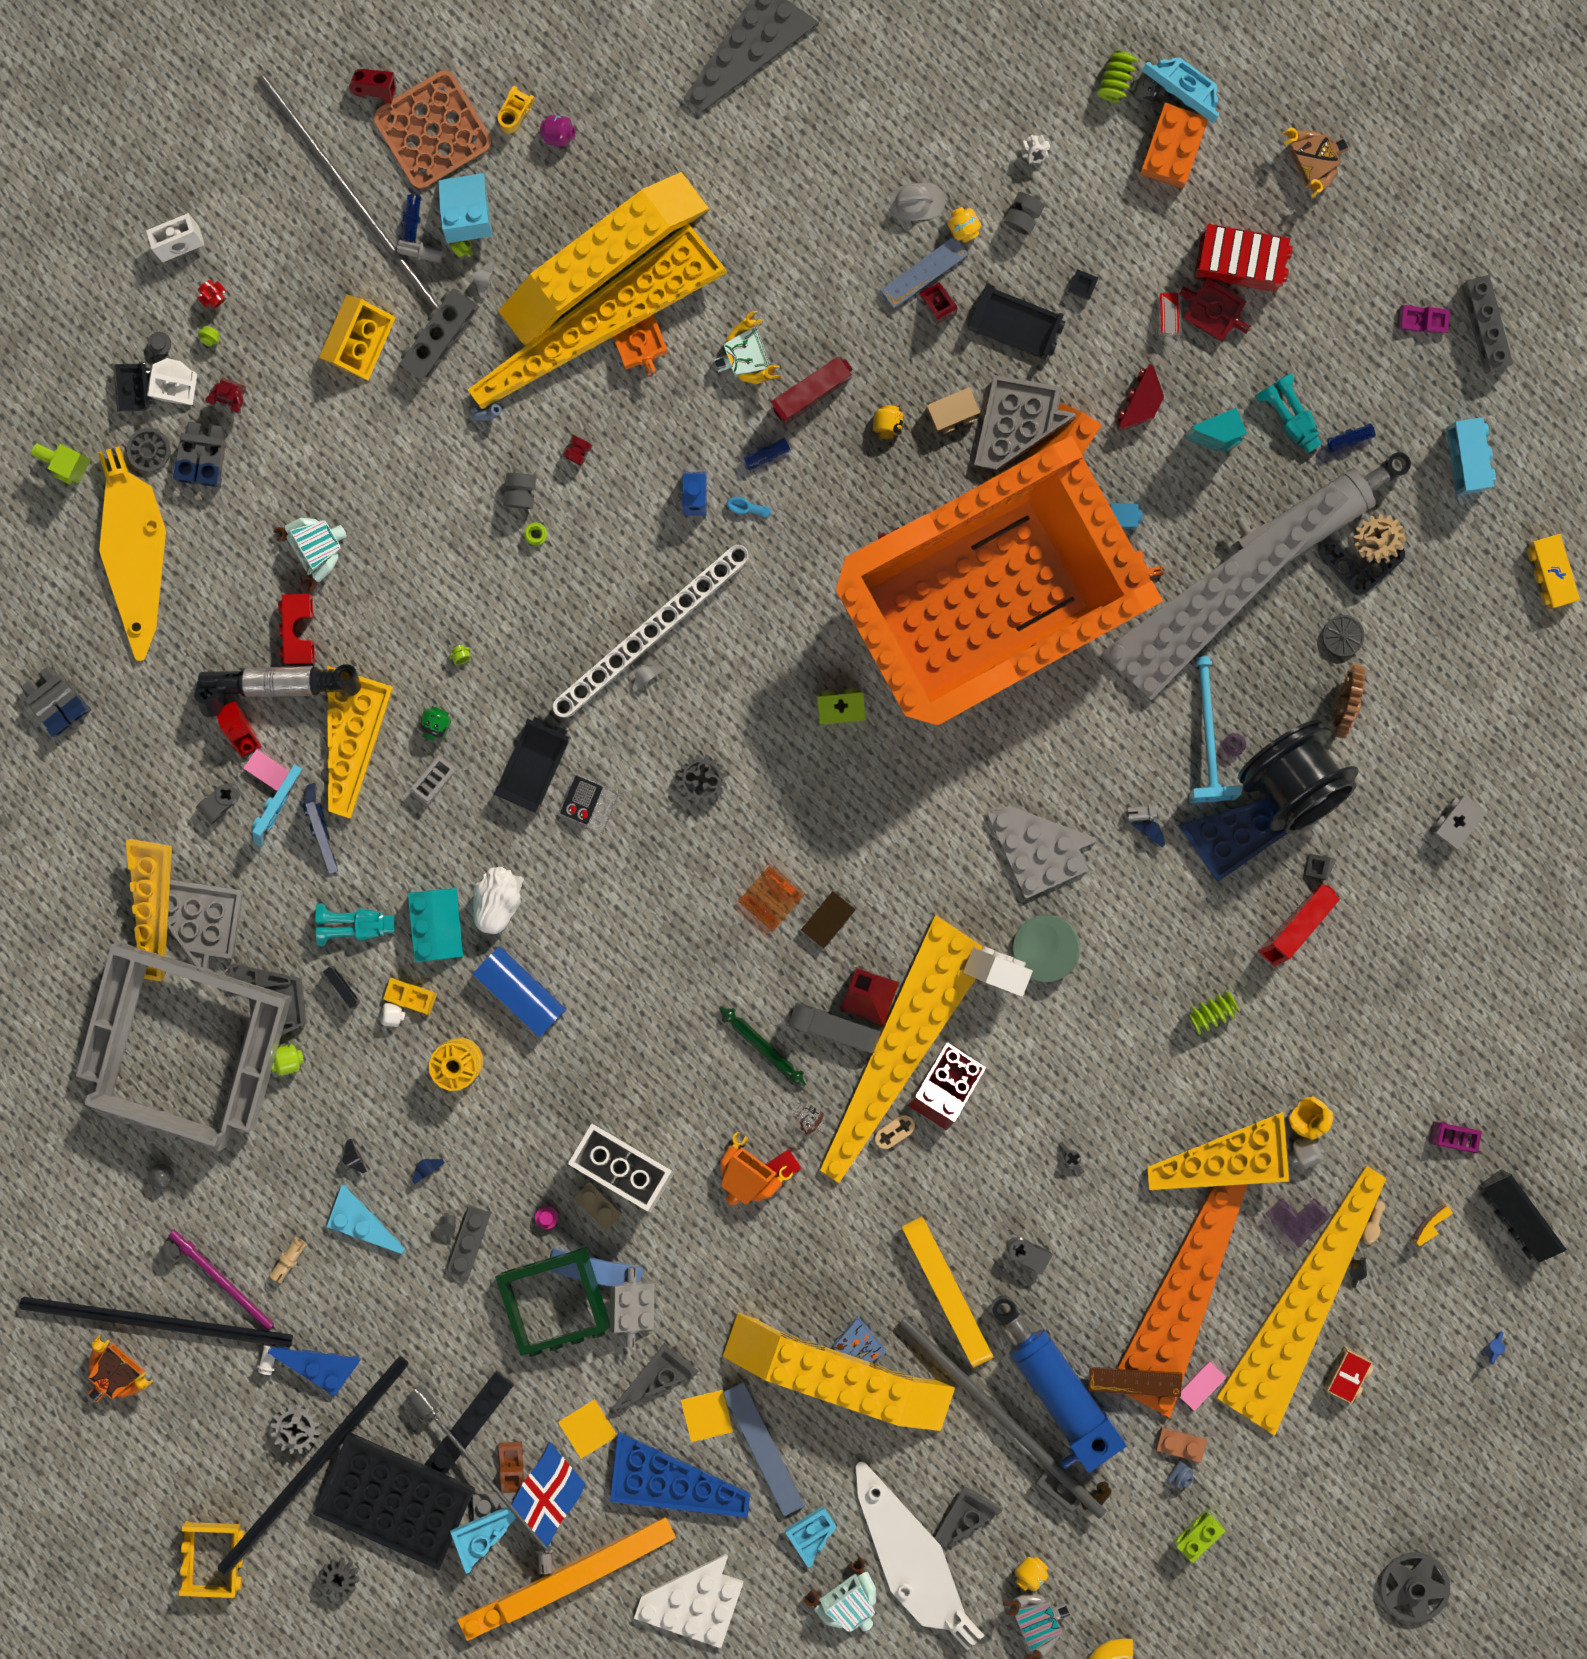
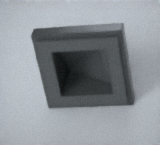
M1309 854L1305 876L1328 880L1336 859Z

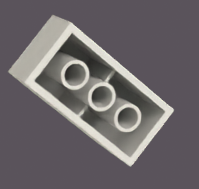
M594 1124L590 1125L568 1163L570 1166L648 1212H652L675 1173Z

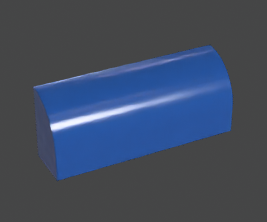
M500 946L472 973L538 1037H541L566 1010L560 1002Z

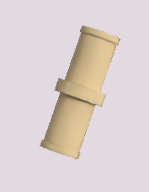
M294 1237L286 1252L281 1253L279 1262L269 1274L270 1278L274 1281L282 1283L291 1267L296 1266V1260L307 1246L302 1239L299 1240L298 1237Z

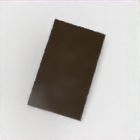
M832 891L802 927L801 931L824 949L856 909Z

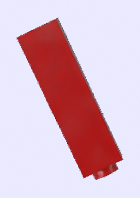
M1324 884L1316 887L1261 946L1258 952L1274 967L1291 959L1339 902L1340 898L1336 896L1335 890Z

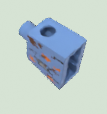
M858 1316L853 1319L833 1344V1348L836 1351L868 1362H873L886 1353L884 1346Z

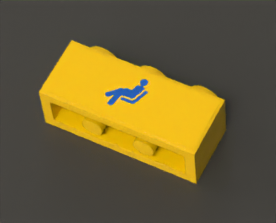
M1561 534L1528 543L1527 553L1530 561H1534L1536 567L1534 577L1536 582L1540 583L1543 592L1540 593L1543 605H1547L1549 610L1579 601L1580 597Z

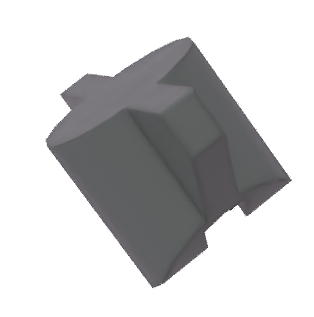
M1061 1142L1060 1145L1066 1152L1064 1155L1066 1164L1070 1167L1077 1166L1080 1172L1084 1173L1085 1171L1079 1165L1081 1162L1080 1154L1076 1150H1068L1064 1143Z
M444 1213V1216L440 1217L439 1231L446 1235L447 1243H451V1234L455 1232L456 1216Z

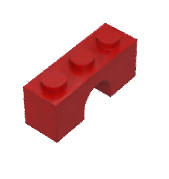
M281 595L282 600L278 601L279 614H282V623L279 624V635L283 637V646H280V659L284 660L285 665L315 664V641L301 640L296 634V626L301 620L314 618L313 595Z

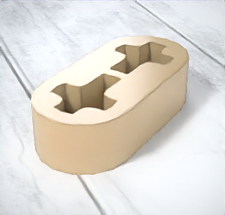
M900 1115L880 1128L875 1135L877 1145L880 1148L888 1149L909 1136L915 1129L913 1118L909 1115ZM903 1119L905 1122L909 1120L911 1122L908 1125V1131L901 1129L896 1132L895 1129L901 1125L900 1120ZM892 1131L895 1133L889 1138V1144L879 1141L881 1133L884 1132L886 1135Z

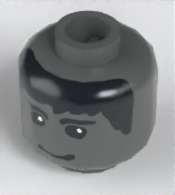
M1144 72L1141 74L1137 73L1131 88L1135 99L1151 105L1157 101V98L1162 100L1166 91L1163 86Z

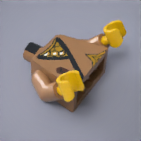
M1289 128L1281 132L1282 135L1285 134L1288 137L1284 144L1292 143L1288 150L1303 179L1305 188H1312L1314 193L1311 197H1315L1333 182L1338 174L1337 167L1341 163L1338 155L1348 151V146L1343 138L1332 143L1328 134L1321 135L1318 131Z

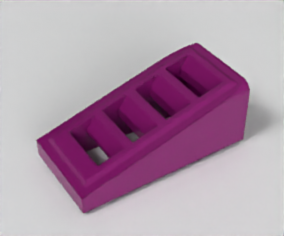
M1433 1121L1429 1144L1478 1154L1482 1131ZM1453 1130L1451 1143H1448L1450 1131ZM1461 1131L1463 1132L1460 1145H1458L1459 1135ZM1471 1133L1470 1146L1466 1147L1468 1134Z

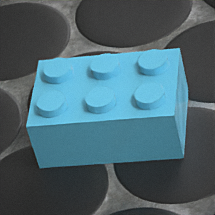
M1484 417L1456 421L1446 427L1456 496L1484 492L1494 487L1496 473L1494 469H1491L1490 460L1493 458L1491 446L1487 444L1489 427L1487 423H1484Z

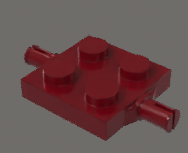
M1207 278L1196 293L1185 286L1179 292V295L1190 300L1189 309L1183 320L1218 341L1223 342L1228 332L1234 327L1245 334L1249 331L1251 325L1239 319L1247 301Z

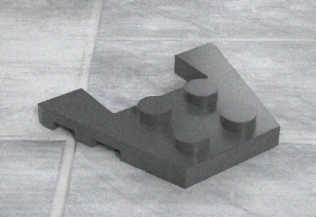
M235 963L229 964L230 976L232 978L247 983L255 982L257 986L292 996L282 1035L307 1024L302 978ZM246 1032L237 1033L239 1054Z

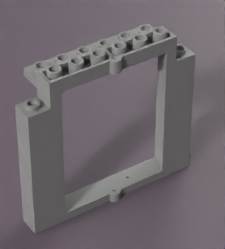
M122 942L111 944L76 1076L83 1078L85 1083H97L95 1092L87 1095L84 1105L90 1106L91 1110L97 1112L102 1117L113 1116L119 1119L118 1121L121 1123H134L146 1131L156 1130L167 1138L178 1137L189 1145L199 1144L211 1152L221 1151L228 1145L232 1127L240 1133H247V1131L250 1132L256 1128L292 996ZM147 966L254 999L219 1130L174 1116L166 1111H159L113 1096Z

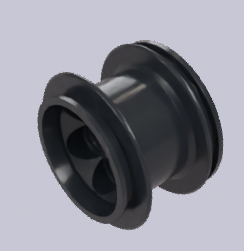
M1321 720L1303 723L1276 738L1255 754L1238 774L1237 778L1243 784L1242 789L1244 792L1250 793L1262 790L1277 811L1269 825V828L1273 831L1284 829L1287 834H1291L1314 824L1341 805L1356 789L1357 785L1354 780L1359 772L1358 767L1338 768L1323 747L1331 736V730L1324 728Z

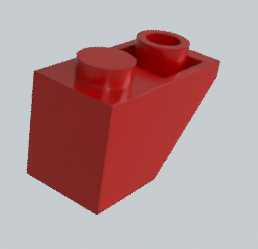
M233 701L223 706L222 711L216 715L221 730L239 755L243 757L261 748V743L237 702Z

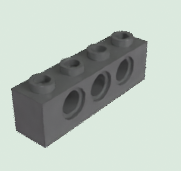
M1490 274L1467 280L1461 286L1484 373L1488 374L1507 369L1513 365Z
M452 288L451 291L448 290L441 298L442 304L438 310L434 309L427 319L429 322L424 329L421 328L414 337L416 341L412 347H407L401 355L402 361L399 364L421 381H428L480 307L459 290ZM450 309H454L456 313L455 319L452 321L447 319V312ZM436 328L442 330V337L439 340H435L433 336ZM426 346L429 350V355L427 358L422 359L420 350Z

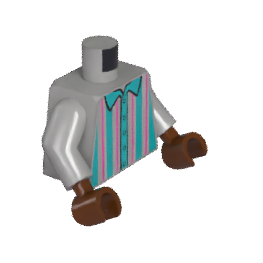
M1024 1593L1014 1598L1013 1601L1005 1600L1003 1602V1606H1010V1610L1005 1612V1614L1016 1617L1030 1652L1033 1651V1654L1025 1655L1024 1659H1043L1051 1651L1062 1632L1058 1621L1070 1616L1066 1603L1052 1608L1048 1597L1044 1598L1042 1595Z

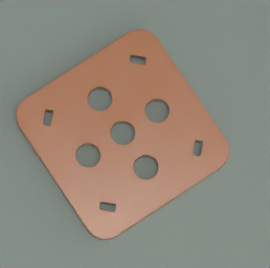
M442 70L394 98L392 104L386 103L381 106L374 114L375 124L411 184L418 189L430 187L483 155L492 146V139L455 76L449 71ZM440 86L447 88V91L440 90ZM424 104L427 106V113L424 116L415 114L417 105ZM450 112H456L459 115L457 123L449 124L446 121V117ZM391 116H394L393 124L390 123ZM430 124L439 126V133L437 135L430 136L427 134V127ZM410 136H417L420 143L417 147L410 148L407 145V140ZM473 136L477 137L476 145L472 144ZM444 143L451 146V152L446 156H442L438 152L439 146ZM419 169L427 170V175L418 173Z

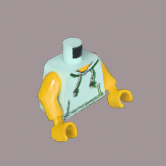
M752 311L726 337V343L724 344L726 355L714 359L717 370L721 372L731 368L735 378L752 384H759L770 379H780L781 375H774V370L780 368V366L770 365L757 327H753L754 325L761 324L763 319L755 321L754 315L758 311Z

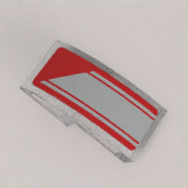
M1157 291V337H1181L1180 291Z

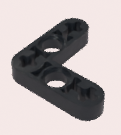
M1325 540L1318 547L1320 558L1354 595L1367 593L1405 558V550L1403 548V550H1398V560L1393 558L1388 562L1391 565L1390 568L1381 559V562L1378 564L1382 566L1383 572L1380 576H1374L1370 568L1372 564L1377 563L1376 558L1360 569L1335 540ZM1324 545H1332L1334 547V549L1332 550L1334 555L1338 556L1339 554H1341L1343 557L1339 558L1335 561L1334 564H1332L1331 560H1333L1334 557L1331 554H1324V551L1326 550ZM1341 561H1346L1350 565V571L1347 574H1342L1338 570V564ZM1365 571L1367 576L1374 582L1371 583L1370 580H1367L1363 584L1364 590H1356L1354 588L1356 585L1355 580L1360 581L1364 579L1366 575L1363 572Z

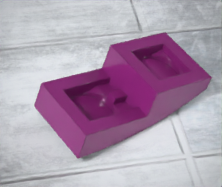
M1402 305L1399 309L1398 329L1446 334L1448 333L1450 310Z

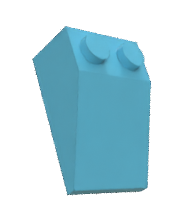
M481 173L439 180L440 214L446 242L453 243L493 236L485 174Z

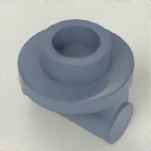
M1179 1460L1167 1480L1179 1489L1188 1487L1194 1479L1193 1470Z

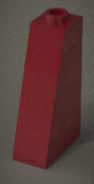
M839 356L772 400L771 409L785 427L852 378L850 373L853 370L846 359L841 360Z

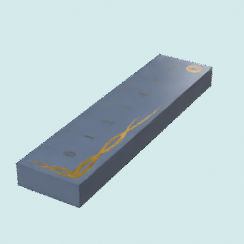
M952 237L883 287L880 292L894 310L969 254L962 244Z

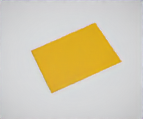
M723 1390L681 1400L691 1442L733 1432Z
M595 1399L558 1422L581 1459L618 1436Z

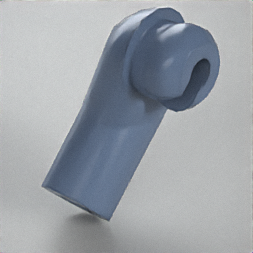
M497 404L484 411L479 405L470 409V413L473 415L472 418L475 421H490L502 412L501 407Z

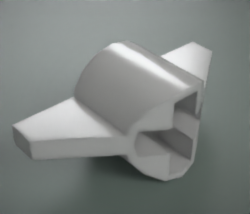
M492 261L473 275V280L482 298H486L495 265V262Z
M643 666L638 668L633 690L635 692L661 673L664 668L662 666Z

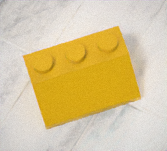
M346 294L319 358L349 373L369 380L396 317L361 298Z

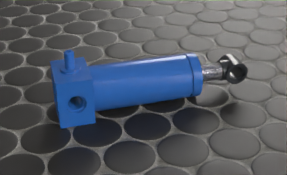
M1005 1295L996 1297L991 1305L994 1317L1003 1326H1006L1017 1341L1015 1347L1009 1352V1356L1061 1428L1070 1444L1073 1453L1061 1461L1064 1469H1067L1079 1461L1090 1473L1127 1447L1123 1437L1105 1411L1102 1412L1046 1330L1041 1329L1035 1333H1030L1019 1317L1020 1313L1015 1308L1012 1299ZM1002 1303L1010 1306L1006 1314H1000L997 1311L998 1306ZM1101 1439L1099 1444H1092L1094 1440Z

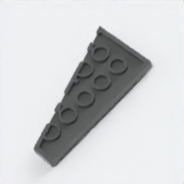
M750 0L688 90L684 99L704 112L724 97L726 93L745 81L751 74L757 72L782 53L784 49L799 40L805 33L819 25V21L788 0Z

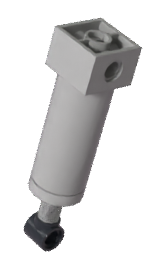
M1397 452L1389 456L1384 462L1380 463L1378 468L1364 477L1360 476L1354 469H1350L1332 482L1349 500L1284 566L1374 507L1376 502L1372 491L1388 480L1393 481L1406 474L1411 467L1410 458L1405 453ZM1394 459L1401 462V471L1393 468L1392 462ZM1329 484L1257 529H1250L1243 517L1237 519L1235 523L1243 535L1239 541L1232 545L1236 553Z

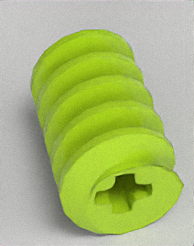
M1114 50V53L1109 57L1111 62L1107 63L1106 68L1108 71H1105L1103 74L1104 80L1100 83L1102 88L1098 89L1097 95L1104 100L1119 104L1121 102L1118 99L1126 98L1127 96L1122 92V89L1130 88L1125 83V80L1132 81L1133 79L1128 72H1135L1136 70L1131 63H1138L1139 59L1127 52Z
M1228 990L1224 991V998L1217 994L1215 996L1216 1002L1208 998L1207 1006L1200 1002L1199 1010L1194 1006L1190 1007L1191 1014L1188 1013L1199 1035H1201L1202 1026L1209 1031V1023L1218 1027L1219 1018L1226 1023V1015L1235 1019L1234 1011L1240 1014L1239 1008Z

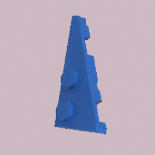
M270 1347L268 1350V1354L333 1396L337 1394L360 1362V1357L354 1355L353 1357L340 1356L337 1353L324 1354L320 1351L303 1349L302 1351L289 1350L286 1347Z

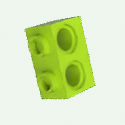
M1205 1509L1173 1541L1176 1547L1194 1563L1226 1530Z

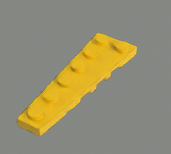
M128 839L126 840L128 869L131 870L132 882H130V892H133L134 899L132 911L136 919V927L134 928L137 941L136 947L166 956L172 846ZM147 966L144 979L162 981L165 979V971Z

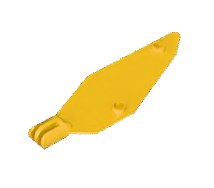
M117 446L115 450L121 465L120 469L117 467L111 448L106 449L112 468L110 472L103 452H97L106 477L99 552L134 657L138 661H143L146 658L157 626L166 528L152 487L128 472L121 448ZM135 623L141 625V629L137 632L133 630Z

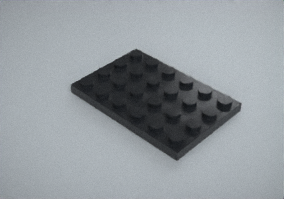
M348 1432L313 1515L440 1570L453 1540L450 1530L459 1527L475 1487Z

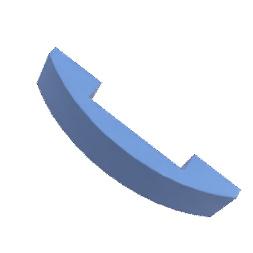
M553 1248L552 1257L570 1251ZM589 1257L597 1283L600 1285H620L627 1282L628 1267L637 1268V1282L641 1281L643 1267ZM576 1263L549 1270L563 1276L581 1280Z

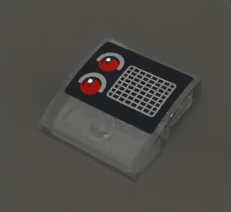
M574 773L557 815L603 834L620 791L581 774Z

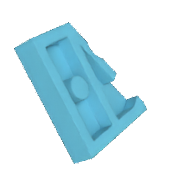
M823 1505L785 1529L786 1535L808 1568L813 1565L816 1555L819 1551H822L827 1538L836 1529V1523Z

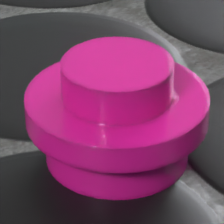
M543 1206L536 1212L535 1221L540 1228L551 1229L558 1222V1213L551 1206Z

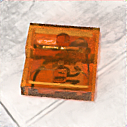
M770 864L738 902L771 931H774L805 894Z

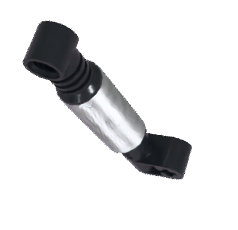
M349 664L341 665L335 670H322L313 666L246 667L240 671L200 672L194 698L203 716L214 717L222 711L226 694H241L243 697L314 696L323 691H335L349 697L360 691L361 683L356 669Z

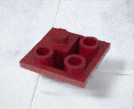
M856 967L840 1010L884 1026L899 982Z

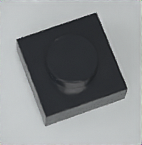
M1077 269L1068 292L1090 300L1098 277Z

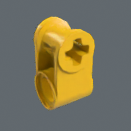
M513 86L498 113V122L501 130L508 134L516 132L533 106L535 97L532 95L528 96L520 92L518 87ZM511 116L515 120L512 124L507 125L503 123L504 118Z

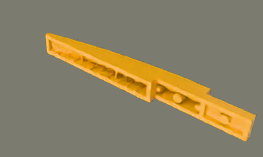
M664 1517L554 1570L551 1574H545L542 1578L459 1617L457 1621L467 1641L506 1622L510 1623L613 1572L670 1542L676 1536L667 1517Z

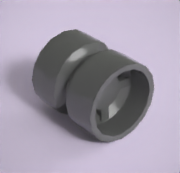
M1018 192L1012 203L1014 209L1008 211L1003 222L1011 229L1029 236L1036 224L1034 219L1040 217L1045 205L1029 194Z
M506 473L505 486L509 490L504 493L503 506L533 509L534 495L531 494V491L535 490L536 476L523 473Z

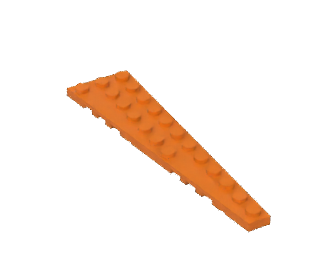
M1248 1184L1212 1187L1118 1364V1369L1181 1372L1183 1381ZM1125 1394L1169 1418L1177 1397Z

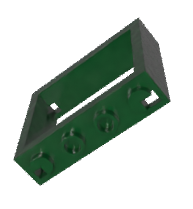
M586 1247L513 1268L495 1276L520 1356L529 1354V1357L541 1354L542 1350L546 1348L554 1351L562 1348L563 1344L571 1342V1345L578 1344L584 1341V1337L591 1335L593 1339L604 1336L605 1331L610 1328V1320ZM576 1263L596 1325L530 1344L510 1282Z

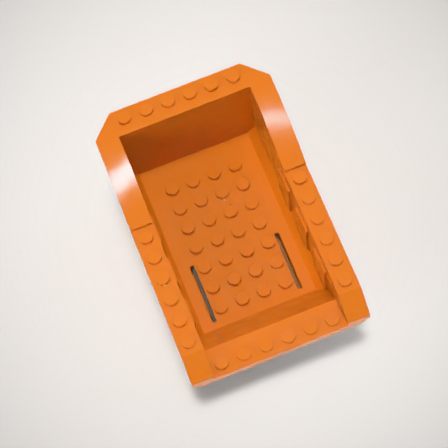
M1072 436L1049 446L929 514L902 526L845 557L836 587L840 600L905 717L937 726L1163 602Z

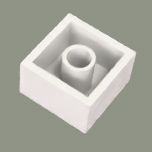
M983 946L982 950L973 947L963 973L1023 997L1033 970L1026 968V963Z

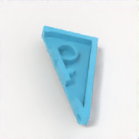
M295 764L274 798H269L263 807L265 812L262 817H257L252 824L253 841L260 847L265 843L263 838L265 829L269 831L274 826L288 799V792L293 784H296L302 772V768Z
M341 1185L327 1227L403 1254L405 1248L398 1239L392 1236L378 1218L351 1193L346 1185Z
M508 1507L450 1530L466 1574L472 1570L474 1564L481 1557L486 1555L489 1548L503 1536L508 1526L516 1519Z

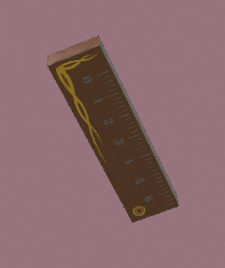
M1089 1367L1088 1391L1181 1397V1372Z

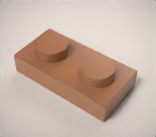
M1161 1427L1156 1451L1201 1462L1207 1439Z

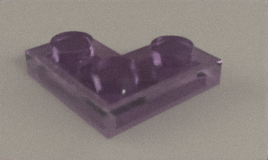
M1280 1198L1265 1213L1298 1248L1332 1216L1315 1198L1298 1214L1283 1198Z

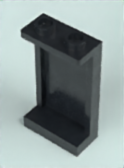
M986 283L968 330L1046 360L1048 355L1052 356L1057 345L1053 341L1056 333L1061 335L1066 321L1062 320L1064 314H1057L996 290L994 289L995 286Z
M534 716L533 720L527 718L525 728L501 782L496 787L493 795L538 813L571 737L566 736L568 731L557 726L554 727V730L545 726L546 721Z

